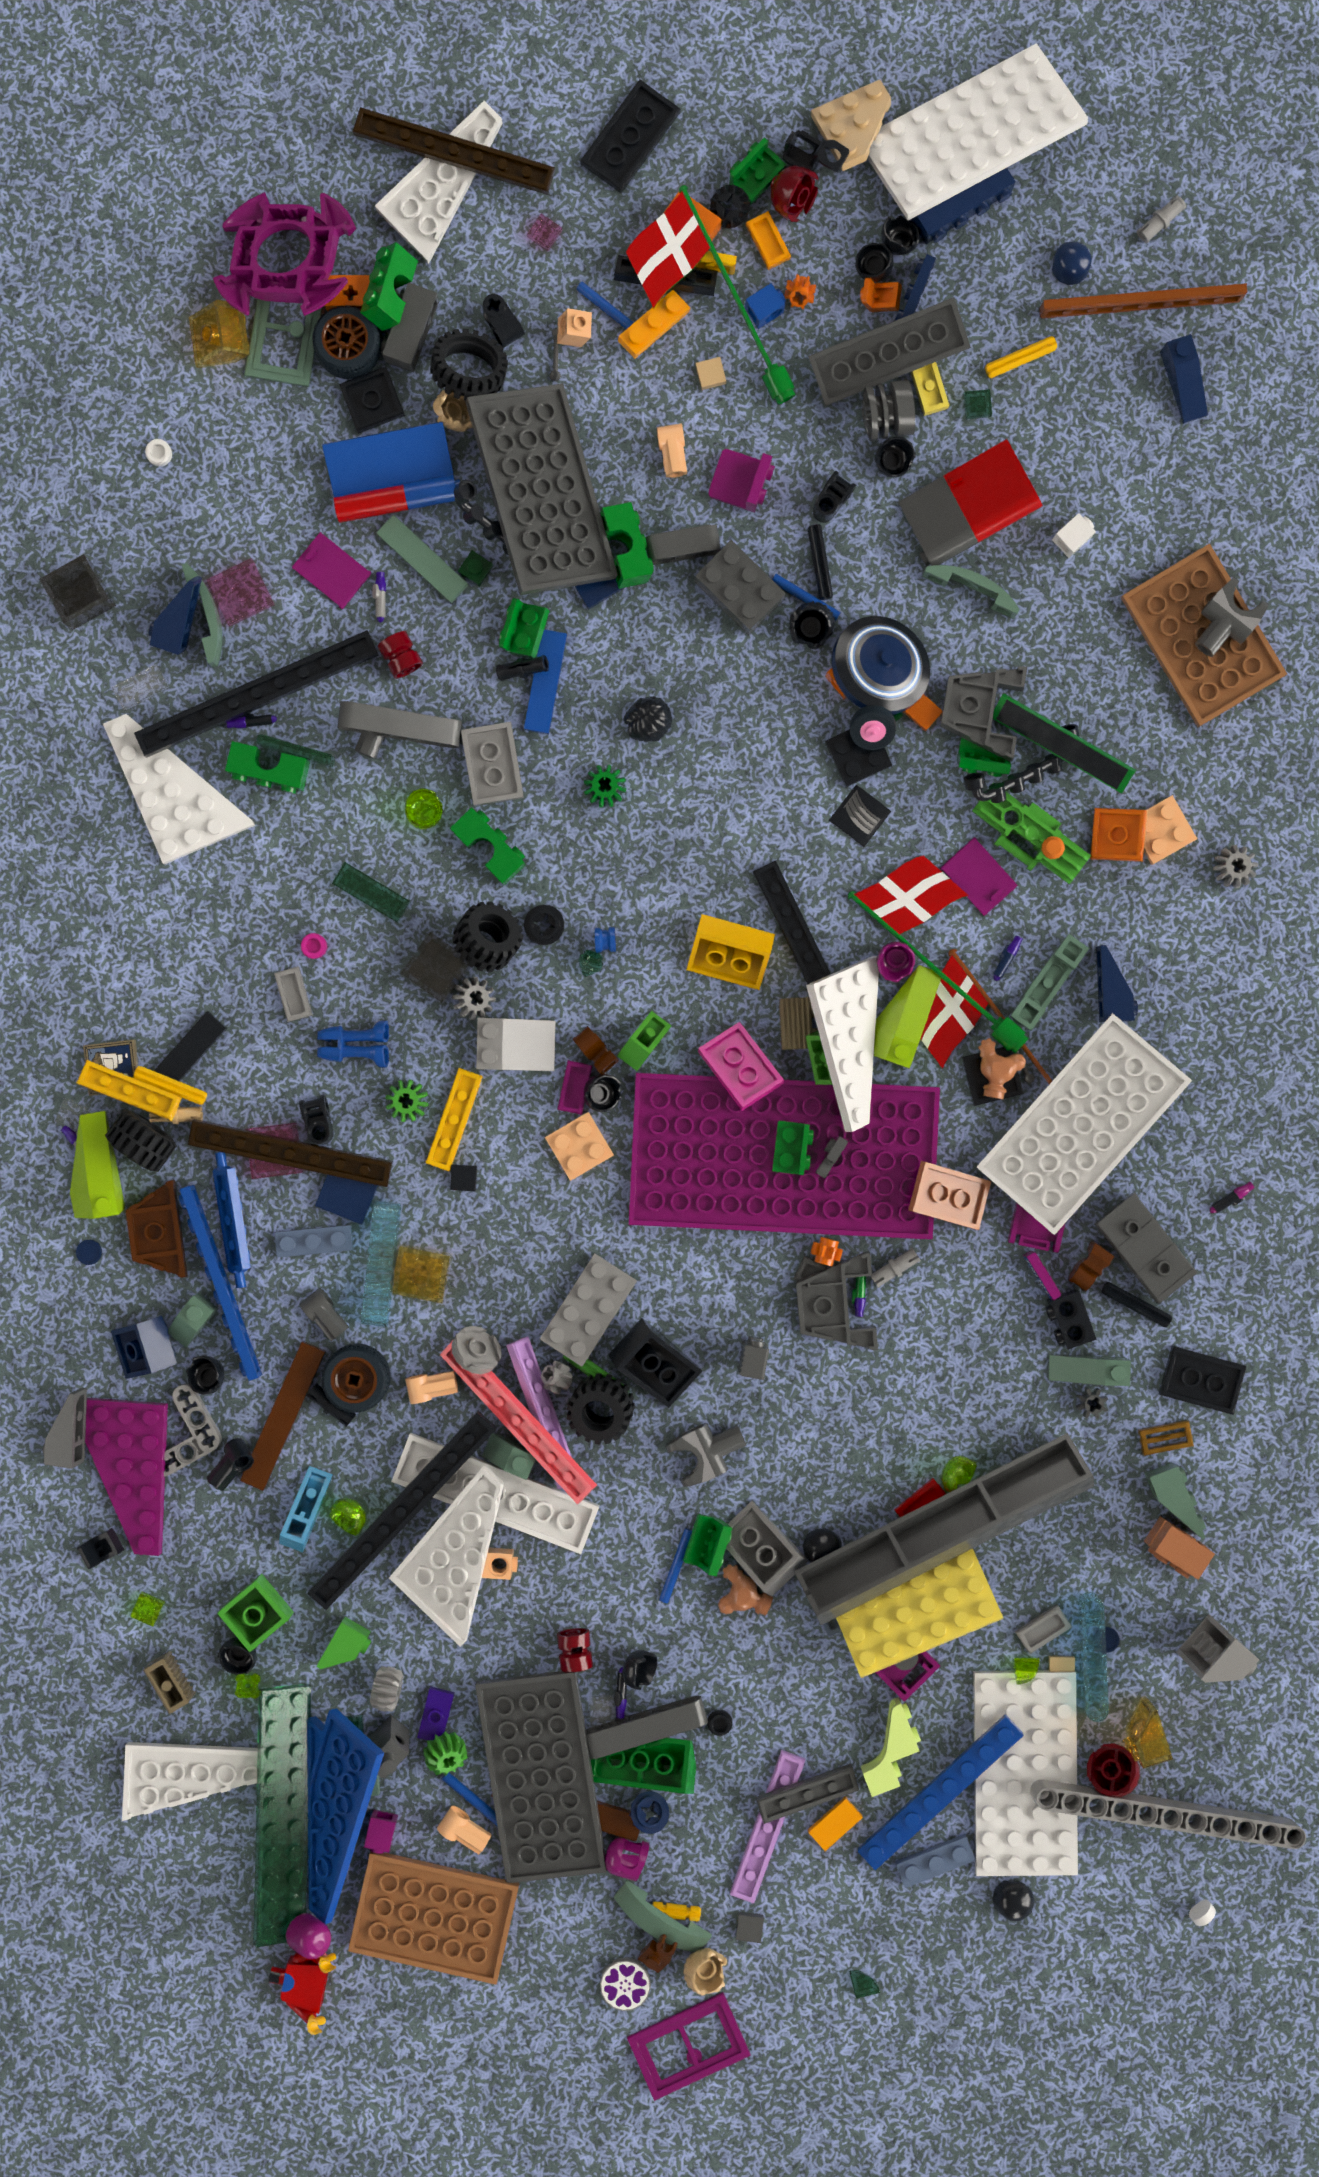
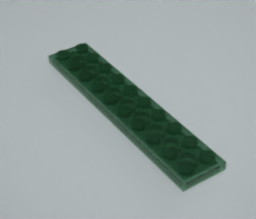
M309 1684L259 1689L253 1945L256 1948L287 1943L286 1932L291 1921L297 1916L306 1913L308 1845L307 1720L311 1716V1685Z

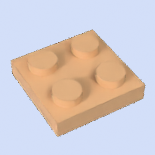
M1173 795L1147 809L1144 853L1151 865L1197 840Z
M589 1112L545 1137L570 1181L614 1156Z

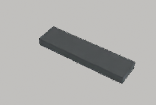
M851 1764L755 1798L762 1821L765 1824L859 1791L853 1767Z

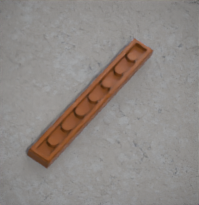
M1247 283L1043 300L1039 313L1040 318L1043 319L1239 303L1247 293Z

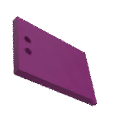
M321 532L292 566L296 572L334 601L340 609H344L372 574L371 571L364 568Z
M973 837L940 867L941 871L969 895L967 898L983 916L990 912L1018 886L977 841L976 837Z

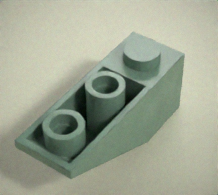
M1172 1462L1144 1473L1153 1497L1201 1539L1206 1538L1203 1532L1206 1526L1201 1515H1197L1194 1509L1197 1503L1193 1493L1187 1491L1185 1482L1188 1479L1183 1468H1179Z

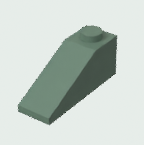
M1049 1355L1048 1380L1106 1386H1130L1131 1360L1125 1357Z

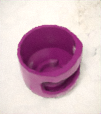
M621 1837L614 1839L606 1851L605 1865L607 1871L614 1876L636 1882L645 1865L649 1852V1843L645 1841L635 1843ZM624 1849L639 1855L622 1854Z
M303 1913L291 1921L287 1928L286 1941L289 1947L299 1955L307 1959H317L323 1956L330 1947L331 1932L327 1925L310 1913Z

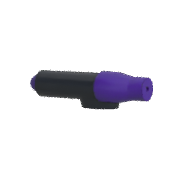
M248 713L227 722V728L240 729L271 725L277 721V717L272 714L254 716L252 713Z
M623 1667L617 1673V1691L614 1694L616 1718L620 1719L625 1716L627 1704V1684L623 1679Z

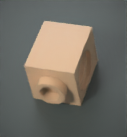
M567 308L558 318L557 344L582 347L591 338L592 312Z
M489 1548L482 1578L511 1580L512 1572H517L518 1557H513L514 1549ZM496 1558L503 1559L506 1562V1567L502 1569L496 1568L493 1565V1560Z

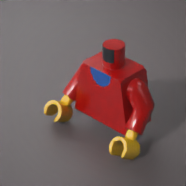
M296 1952L295 1955L290 1956L286 1969L272 1966L268 1982L283 1985L280 1999L286 2002V2005L307 2024V2030L311 2035L322 2033L318 2025H323L326 2022L325 2017H316V2013L319 2014L323 2004L328 1972L336 1969V1966L330 1963L336 1959L335 1953L328 1955L325 1953L317 1959H307Z

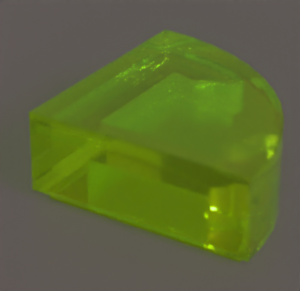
M1014 1658L1013 1665L1016 1685L1025 1684L1037 1675L1040 1663L1039 1658Z

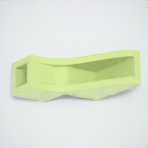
M899 1697L892 1699L889 1704L882 1751L875 1759L861 1766L872 1797L900 1787L898 1777H901L902 1774L896 1760L919 1752L917 1743L921 1742L916 1726L911 1728L907 1720L912 1718L907 1703L901 1704Z

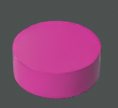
M311 933L303 938L301 950L308 958L318 959L326 953L327 942L321 935Z

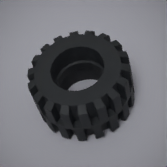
M489 901L486 905L484 902L472 905L465 912L453 932L454 937L452 940L456 944L454 949L456 953L461 954L459 958L462 961L466 960L471 968L473 966L477 967L478 971L486 969L487 972H493L494 969L497 971L502 969L503 966L509 963L523 941V935L521 934L523 930L522 926L517 924L519 922L518 918L511 915L512 911L509 909L506 911L503 909V905L499 903L497 906ZM480 931L488 933L496 943L484 938Z
M123 1110L105 1134L108 1142L120 1153L141 1167L155 1172H159L177 1147L174 1140L162 1129L130 1110Z
M596 1373L594 1378L592 1375L587 1376L585 1381L582 1380L577 1388H575L567 1406V1410H569L567 1420H571L569 1424L571 1429H577L575 1434L578 1437L581 1435L585 1437L584 1441L590 1442V1440H595V1444L599 1445L601 1441H604L605 1444H609L612 1439L618 1440L621 1434H624L633 1416L635 1403H633V1393H628L630 1388L627 1384L623 1386L620 1378L614 1380L611 1374L603 1377L602 1373ZM602 1401L610 1406L614 1415L608 1417L599 1416L591 1410L588 1402Z

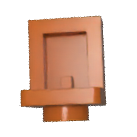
M865 278L864 287L860 291L861 302L870 312L899 311L902 285L899 282L875 283L871 278Z

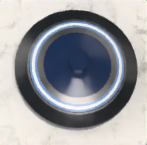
M883 616L864 617L847 626L834 644L832 670L835 680L844 695L856 706L863 708L865 706L878 705L888 709L894 715L912 707L926 691L930 679L929 658L920 639L904 624Z

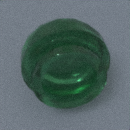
M585 950L579 956V967L582 969L584 977L601 971L603 967V956L592 950Z

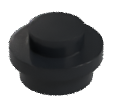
M725 1710L713 1711L709 1715L707 1723L710 1732L717 1736H723L730 1732L733 1725L731 1715Z

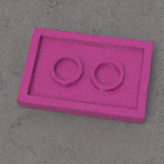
M740 1022L698 1048L700 1056L742 1111L784 1084V1079Z

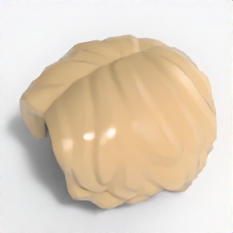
M443 390L433 402V410L439 416L437 422L443 421L445 428L457 432H464L472 428L464 396H460L457 399L454 398V392L448 395Z
M710 1948L697 1950L690 1954L684 1964L683 1973L687 1986L701 1996L719 1992L722 1987H725L722 1967L727 1964V1958Z

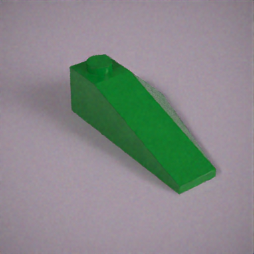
M663 1738L601 1758L591 1759L593 1779L596 1783L694 1794L696 1762L692 1740Z

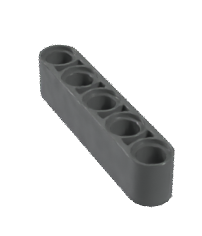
M341 701L337 728L441 747L459 748L462 722L357 702Z
M692 1696L586 1729L590 1759L601 1758L706 1725L708 1718L701 1696Z

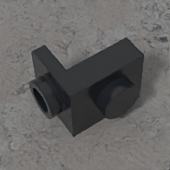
M113 1528L77 1547L88 1569L125 1550Z

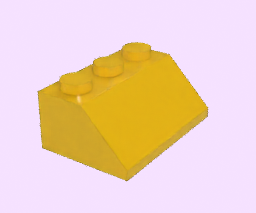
M701 914L686 970L759 990L771 954L775 934Z

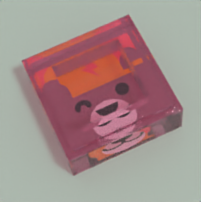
M540 214L527 233V237L549 251L561 234L562 227L543 214Z

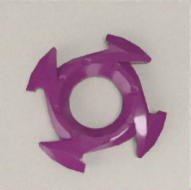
M265 192L249 199L234 210L222 224L224 231L237 232L230 264L231 275L227 277L219 275L213 278L220 295L231 307L247 316L250 313V296L264 301L303 303L300 307L304 316L322 308L335 298L348 283L346 277L328 279L334 267L339 237L344 234L350 236L356 230L349 212L337 200L325 193L320 194L321 214L315 212L313 207L302 204H270ZM282 230H296L306 235L310 240L309 253L297 268L284 273H272L259 266L257 262L258 250L264 240L270 235Z

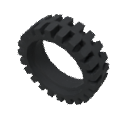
M463 328L462 333H460L459 329H454L452 334L448 331L444 333V337L441 335L438 341L435 342L430 363V372L433 374L434 382L438 381L437 386L440 389L445 387V393L448 395L454 392V398L459 399L460 396H464V401H466L467 397L497 393L502 389L508 366L506 352H503V347L497 345V341L494 338L488 340L489 335L483 333L482 336H479V331L473 330L472 334L469 333V329ZM455 353L473 354L485 360L491 366L493 372L478 378L464 376L449 367L445 358Z

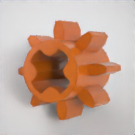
M796 274L793 282L787 280V290L784 297L785 299H790L791 307L795 306L804 309L808 302L813 304V294L816 291V285H811L809 276L803 277Z
M821 1237L819 1243L813 1241L811 1254L816 1255L814 1261L828 1266H833L834 1260L840 1262L843 1250L838 1248L839 1241Z

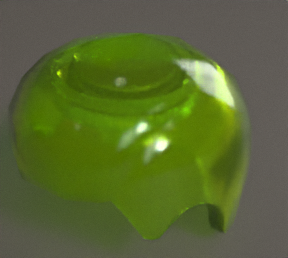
M420 788L412 791L407 797L404 806L405 815L415 828L427 830L435 827L442 819L443 804L435 791Z
M954 1456L949 1459L941 1473L944 1489L947 1492H952L958 1489L957 1486L959 1484H968L974 1475L977 1462L964 1456Z
M337 1499L329 1509L331 1511L329 1517L340 1528L351 1535L357 1536L366 1524V1512L363 1506L354 1499Z

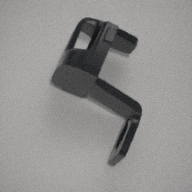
M798 130L796 132L792 131L786 140L782 160L790 166H802L812 171L816 169L820 162L823 166L838 172L849 156V149L835 140L820 141L810 136L809 133ZM798 137L813 146L814 151L811 154L795 146ZM825 149H837L841 154L840 159L836 162L829 161L826 158V153H824Z

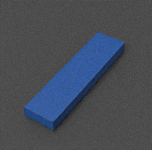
M544 629L537 657L542 655L547 657L549 671L535 673L533 676L524 730L543 734L550 733L567 633Z

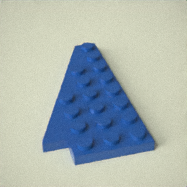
M337 1708L329 1710L325 1724L316 1716L307 1720L309 1910L325 1924L331 1923L384 1756V1752Z

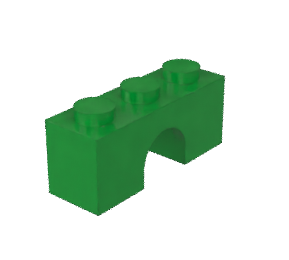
M397 242L386 247L383 246L378 250L375 257V266L369 276L370 282L367 292L363 296V305L360 312L382 331L400 324L406 303L398 297L395 289L408 284V282H412L418 260Z
M632 502L602 507L600 514L608 541H621L628 551L625 554L616 555L614 559L618 574L616 577L618 588L648 583L654 572V566L651 558L647 557L645 550L647 548L646 538L644 534L640 533L639 515L636 510L634 511Z
M234 741L231 742L225 771L232 775L231 779L245 783L247 779L256 780V785L265 788H271L273 784L281 786V791L296 794V790L304 791L310 761L306 758L281 753L278 765L273 769L264 770L259 764L261 750L258 747Z
M471 807L450 829L468 849L479 841L490 842L494 846V855L485 866L503 885H506L526 865L523 861L525 855L516 846L511 849L505 843L508 839L498 827L493 830L487 824L490 819L481 809L476 812Z

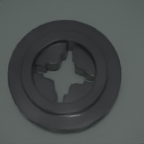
M725 185L717 189L710 199V211L722 219L721 226L724 228L738 227L748 217L750 211L748 195L742 188L736 185ZM730 199H733L732 204L739 208V211L730 210L726 215V208L720 203L729 202Z
M538 905L532 908L525 917V933L536 944L550 945L559 940L564 931L563 916L553 906ZM546 914H548V923L554 926L555 929H546L543 932V936H541V927L534 924V922H542Z

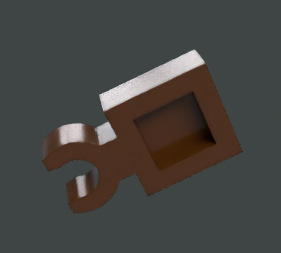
M665 1934L660 1936L658 1942L651 1940L638 1956L639 1961L657 1973L670 1963L678 1945L677 1942H674L672 1945L665 1943L667 1937Z

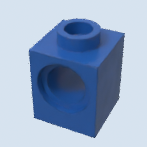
M770 283L746 299L745 309L756 327L760 329L784 313L786 299L779 288L775 289L773 284Z

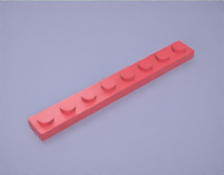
M452 1340L440 1356L578 1505L597 1484L492 1371L485 1374H475L463 1369L456 1362L452 1354Z

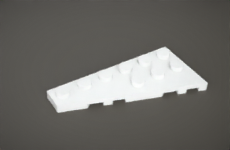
M483 101L449 135L490 147L503 124L502 118ZM425 157L375 205V209L429 265L476 173Z
M128 1742L125 1745L122 1821L137 1815L153 1813L155 1810L174 1807L206 1798L215 1793L227 1792L243 1785L248 1786L276 1778L279 1771L280 1749Z

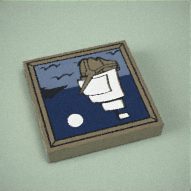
M136 1040L83 1045L85 1063L86 1060L134 1078V1072L139 1066ZM88 1089L89 1096L102 1095L101 1093Z

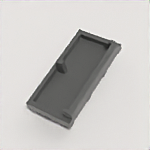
M1135 1192L1131 1193L1094 1223L1157 1304L1163 1302L1198 1273Z

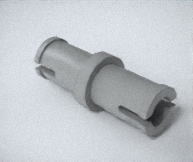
M1175 195L1161 210L1157 209L1153 213V217L1137 230V235L1140 239L1148 243L1160 230L1168 228L1170 221L1186 209L1184 200Z
M912 1247L896 1259H889V1263L872 1273L871 1278L876 1283V1286L880 1288V1286L894 1277H901L903 1275L902 1272L921 1262Z

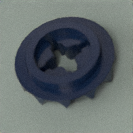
M646 1791L637 1795L631 1803L629 1816L632 1818L633 1826L639 1829L641 1833L654 1834L666 1826L669 1819V1807L664 1797L659 1793ZM651 1805V1812L657 1817H649L646 1820V1813L641 1809L649 1808Z

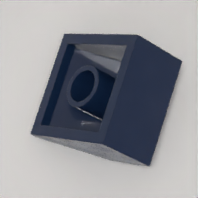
M162 1316L111 1331L126 1379L151 1374L177 1364L175 1359L176 1353L173 1346H171L168 1336V1327Z

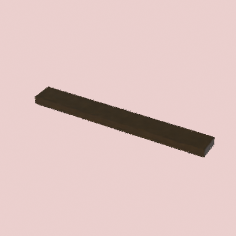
M362 107L359 109L353 128L355 136L545 195L549 193L555 174V167Z
M197 1119L192 1120L188 1145L383 1187H388L393 1161Z

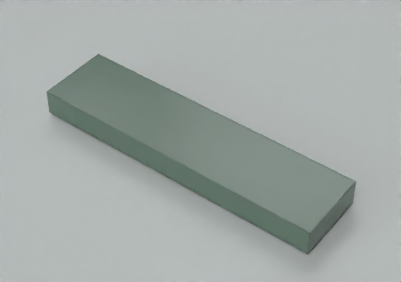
M394 514L378 530L377 535L451 604L467 588L468 583Z

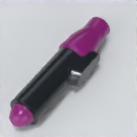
M1248 1182L1234 1189L1231 1193L1212 1204L1210 1212L1219 1213L1231 1204L1234 1206L1239 1204L1255 1188L1254 1185Z

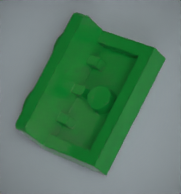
M765 137L759 143H753L742 162L740 160L735 162L729 171V185H736L742 188L748 195L750 205L771 185L773 178L786 168V163L768 147L769 141Z
M961 737L957 763L958 767L962 768V771L968 773H976L977 770L987 771L988 775L1002 777V774H1010V761Z
M698 1514L683 1562L698 1566L708 1575L717 1576L719 1569L723 1565V1556L727 1544L731 1540L732 1527L720 1518Z

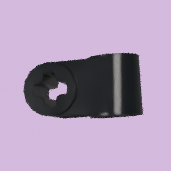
M490 294L485 297L483 301V316L496 340L503 348L525 335L519 320L511 312L500 295ZM493 306L495 309L499 308V311L495 312L494 310H490V307Z
M835 471L815 501L813 507L814 518L819 522L825 523L832 520L841 506L849 499L857 485L855 483L850 484L839 476L838 471ZM828 504L831 507V511L824 512L819 508V505Z
M320 1095V1098L306 1102L300 1100V1112L309 1140L320 1145L329 1143L333 1139L334 1131L326 1096ZM319 1126H323L326 1129V1136L322 1140H318L315 1136V1130Z

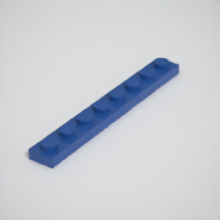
M195 1185L180 1189L179 1201L182 1208L187 1209L190 1217L187 1219L189 1229L192 1233L196 1234L198 1243H196L197 1251L200 1257H204L207 1264L205 1267L206 1276L209 1281H213L216 1289L213 1291L215 1301L218 1305L221 1304L224 1312L222 1314L223 1323L226 1329L230 1328L233 1336L230 1341L234 1352L239 1353L242 1361L239 1362L241 1373L244 1377L247 1376L248 1381L257 1379L263 1374Z
M1006 1714L1003 1715L858 1848V1853L874 1870L879 1868L1024 1736L1023 1732Z

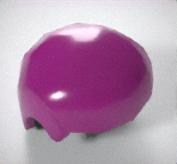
M896 941L883 946L876 959L879 973L885 980L899 982L902 978L909 976L913 971L916 961L913 950L907 944Z

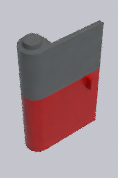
M1007 439L898 502L923 549L919 554L926 567L930 564L931 566L941 565L1043 506Z

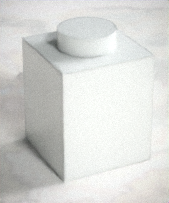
M1078 513L1056 533L1052 540L1070 558L1092 538L1096 531L1093 529L1094 525L1091 520L1086 516L1082 517Z

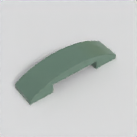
M187 563L182 564L186 583L192 578L199 576ZM202 580L199 593L211 636L201 639L207 662L214 668L218 666L221 657L222 625L215 600L209 588Z
M934 565L927 566L922 576L943 587L947 585L949 579H952L995 599L991 609L1012 619L1016 617L1020 610L1004 589L992 580L974 571L956 566Z
M1068 934L1030 984L1010 1017L1032 1031L1045 1013L1046 1007L1090 948Z
M628 1880L623 1883L614 1895L618 1905L632 1921L658 1940L661 1935L665 1934L667 1936L665 1943L669 1945L677 1942L678 1949L696 1952L701 1950L711 1939L712 1934L692 1921L685 1927L645 1901L648 1893Z

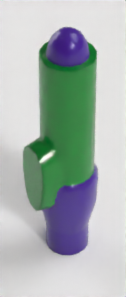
M866 1276L856 1277V1289L852 1291V1304L855 1306L856 1317H863L866 1302Z

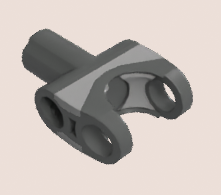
M1235 577L1225 584L1201 611V614L1210 620L1211 623L1195 642V645L1207 656L1213 657L1229 636L1241 645L1259 624L1269 606L1263 600L1258 606L1249 611L1238 608L1233 599L1235 587L1239 583V580Z
M704 1423L674 1438L665 1445L668 1453L676 1450H688L697 1457L698 1462L695 1469L680 1480L684 1487L709 1481L728 1471L723 1456L747 1445L738 1425L713 1436L708 1424Z

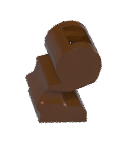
M588 1026L573 1038V1041L584 1055L595 1063L594 1067L600 1074H605L619 1062V1059L611 1050L609 1051L606 1048L604 1042Z
M1091 1241L1088 1245L1087 1251L1089 1255L1087 1258L1079 1260L1068 1276V1281L1074 1282L1081 1287L1083 1292H1086L1093 1285L1097 1276L1102 1275L1103 1269L1108 1267L1115 1257L1094 1241Z

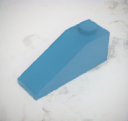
M311 1466L308 1467L280 1533L279 1544L300 1552L304 1551L333 1474Z

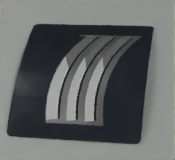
M855 785L828 821L849 835L862 847H865L891 811L869 793Z

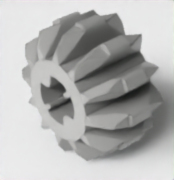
M1232 845L1230 850L1227 848L1221 850L1222 856L1215 857V861L1220 865L1214 866L1213 871L1221 872L1216 877L1218 881L1226 878L1224 881L1225 887L1232 884L1235 889L1240 888L1241 883L1248 885L1250 884L1249 877L1253 878L1256 876L1255 871L1251 870V868L1258 867V863H1251L1250 859L1254 858L1255 854L1246 855L1247 847H1241L1239 850L1237 845ZM1234 862H1238L1237 867L1240 868V870L1234 871L1235 867L1231 864Z
M472 977L471 983L467 978L463 979V987L460 985L455 986V990L459 992V995H452V999L459 1000V1003L453 1006L454 1009L462 1008L460 1016L465 1017L469 1013L470 1020H475L477 1015L480 1018H484L485 1011L491 1012L493 1010L488 1002L496 1001V998L489 997L488 995L494 991L493 987L485 989L487 981L482 980L479 983L478 977ZM470 994H477L475 996L476 1000H478L477 1003H471L472 998Z
M381 1666L378 1669L370 1694L372 1708L384 1712H392L396 1708L404 1678L401 1670L390 1666Z

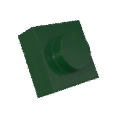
M471 550L459 568L458 573L480 587L493 568V564Z

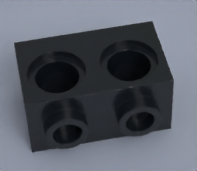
M1074 1289L1060 1294L1061 1296L1055 1300L1047 1299L1049 1306L1045 1307L1049 1320H1054L1057 1330L1054 1331V1335L1059 1345L1063 1344V1347L1069 1350L1097 1340L1080 1291ZM1063 1302H1069L1070 1311L1065 1315H1061L1059 1312L1060 1305ZM1072 1326H1077L1079 1329V1333L1075 1338L1068 1337V1330Z

